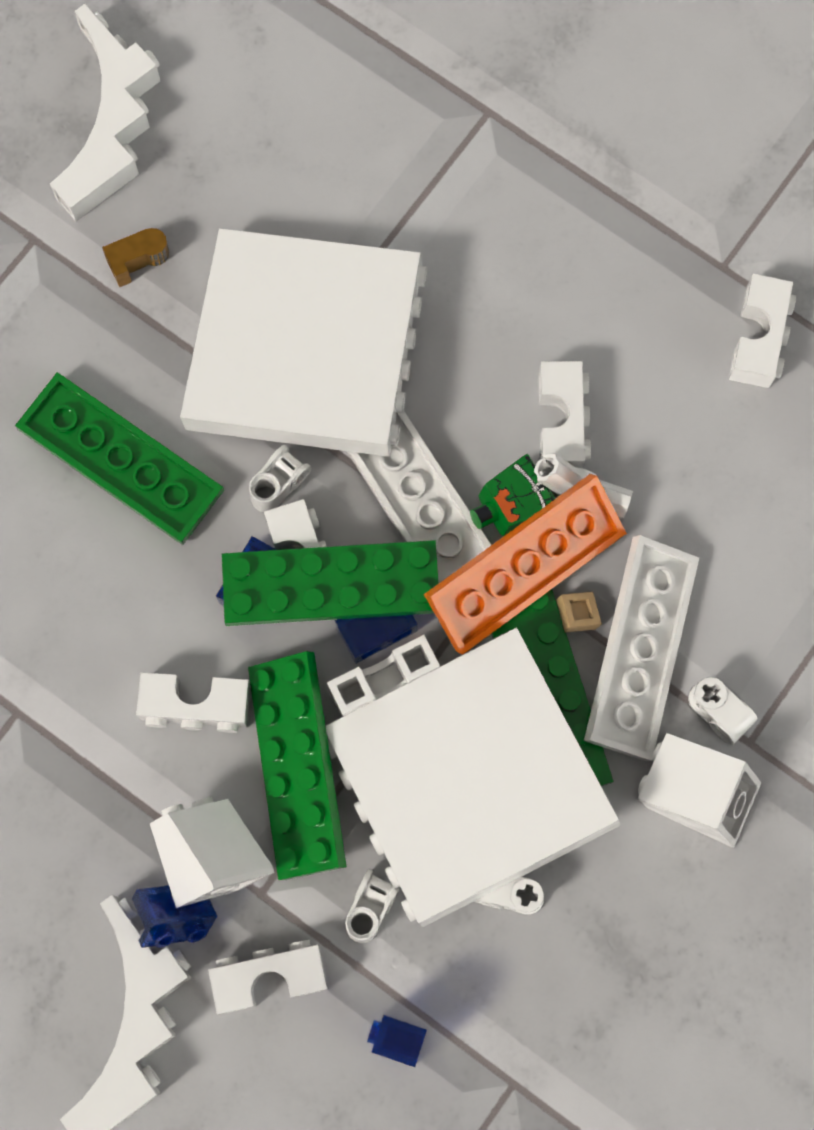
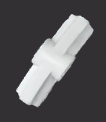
M547 453L544 458L537 461L534 469L537 481L559 496L589 474L596 475L589 470L574 467L557 454ZM600 480L619 519L623 521L633 491Z

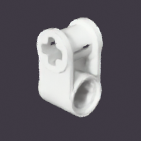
M286 445L279 447L264 467L250 481L251 503L260 512L277 508L293 490L302 484L312 469L308 463L302 464L290 454V449ZM263 487H269L275 491L269 498H261L256 493Z
M705 678L693 686L689 692L688 701L691 708L710 725L718 737L729 745H734L758 719L754 711L717 678ZM710 690L713 695L710 697V701L705 702L702 697L705 691Z
M368 869L346 918V932L349 938L358 943L371 941L376 936L385 915L389 913L400 887L395 889L391 883L374 876V871ZM363 915L370 918L373 927L369 933L360 935L353 931L351 924L357 916Z
M520 877L474 902L497 909H507L531 915L541 909L544 903V893L538 882ZM527 888H532L533 895L538 897L536 902L530 901L528 906H523L522 899L517 897L519 892L525 893Z

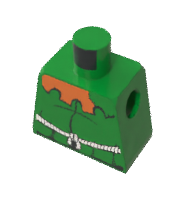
M528 454L522 456L483 486L478 495L482 505L470 511L471 519L478 529L494 523L500 535L505 536L555 500L549 488L537 481V475L534 473L535 465Z

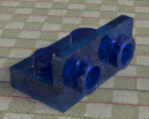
M169 885L136 889L132 897V901L145 928L138 940L141 948L152 946L161 948L172 943L185 941L191 943L198 942L207 936L217 918L210 899L176 908Z

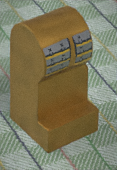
M157 228L144 229L102 247L106 261L119 288L132 282L130 273L147 265H161L169 257L166 236Z

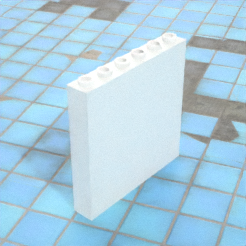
M219 228L180 415L185 429L390 457L391 446H397L399 441L400 425L395 424L397 413H403L406 394L401 392L402 382L408 381L410 377L411 360H406L408 349H414L416 342V329L412 328L413 318H419L421 313L422 297H417L419 286L425 287L427 266H422L421 253Z
M517 627L326 725L330 756L332 759L338 757L343 767L342 770L338 771L339 776L347 791L353 789L359 800L354 803V807L363 823L369 821L374 831V834L369 837L379 856L385 854L390 864V867L385 869L390 882L395 889L401 887L406 897V900L402 901L401 904L410 922L417 920L418 924L422 927L620 826L618 817Z

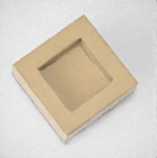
M593 592L561 594L556 600L565 633L596 630L602 625Z

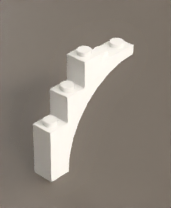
M83 4L74 12L81 31L93 46L99 59L102 74L101 102L95 125L85 146L70 166L50 183L55 198L75 221H78L139 175L135 163L138 157L128 144L150 128L146 115L149 113V110L139 97L160 82L157 69L160 64L150 50L144 52L136 42L128 48L125 41L118 34L113 36L109 32V26L103 16L98 11L93 13L86 4Z
M114 895L109 896L100 905L115 931L123 957L126 984L123 1020L116 1045L102 1074L84 1098L60 1119L67 1130H113L161 1094L157 1088L161 1083L160 1079L149 1065L143 1067L140 1062L176 1036L172 1029L176 1025L175 1020L164 1006L158 1009L156 1004L192 978L187 972L192 966L182 951L178 949L173 952L170 947L166 946L156 953L154 948L158 946V943L146 927L140 930L134 922L133 918L137 916V913L126 898L119 900Z

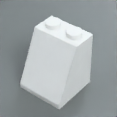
M666 733L663 742H659L655 747L652 757L653 765L649 774L645 775L639 784V801L649 810L734 848L762 782L746 761Z
M207 797L191 804L192 807L184 809L182 804L173 805L161 811L162 817L150 823L176 908L237 892L275 873L272 864L229 799L214 802L212 797Z

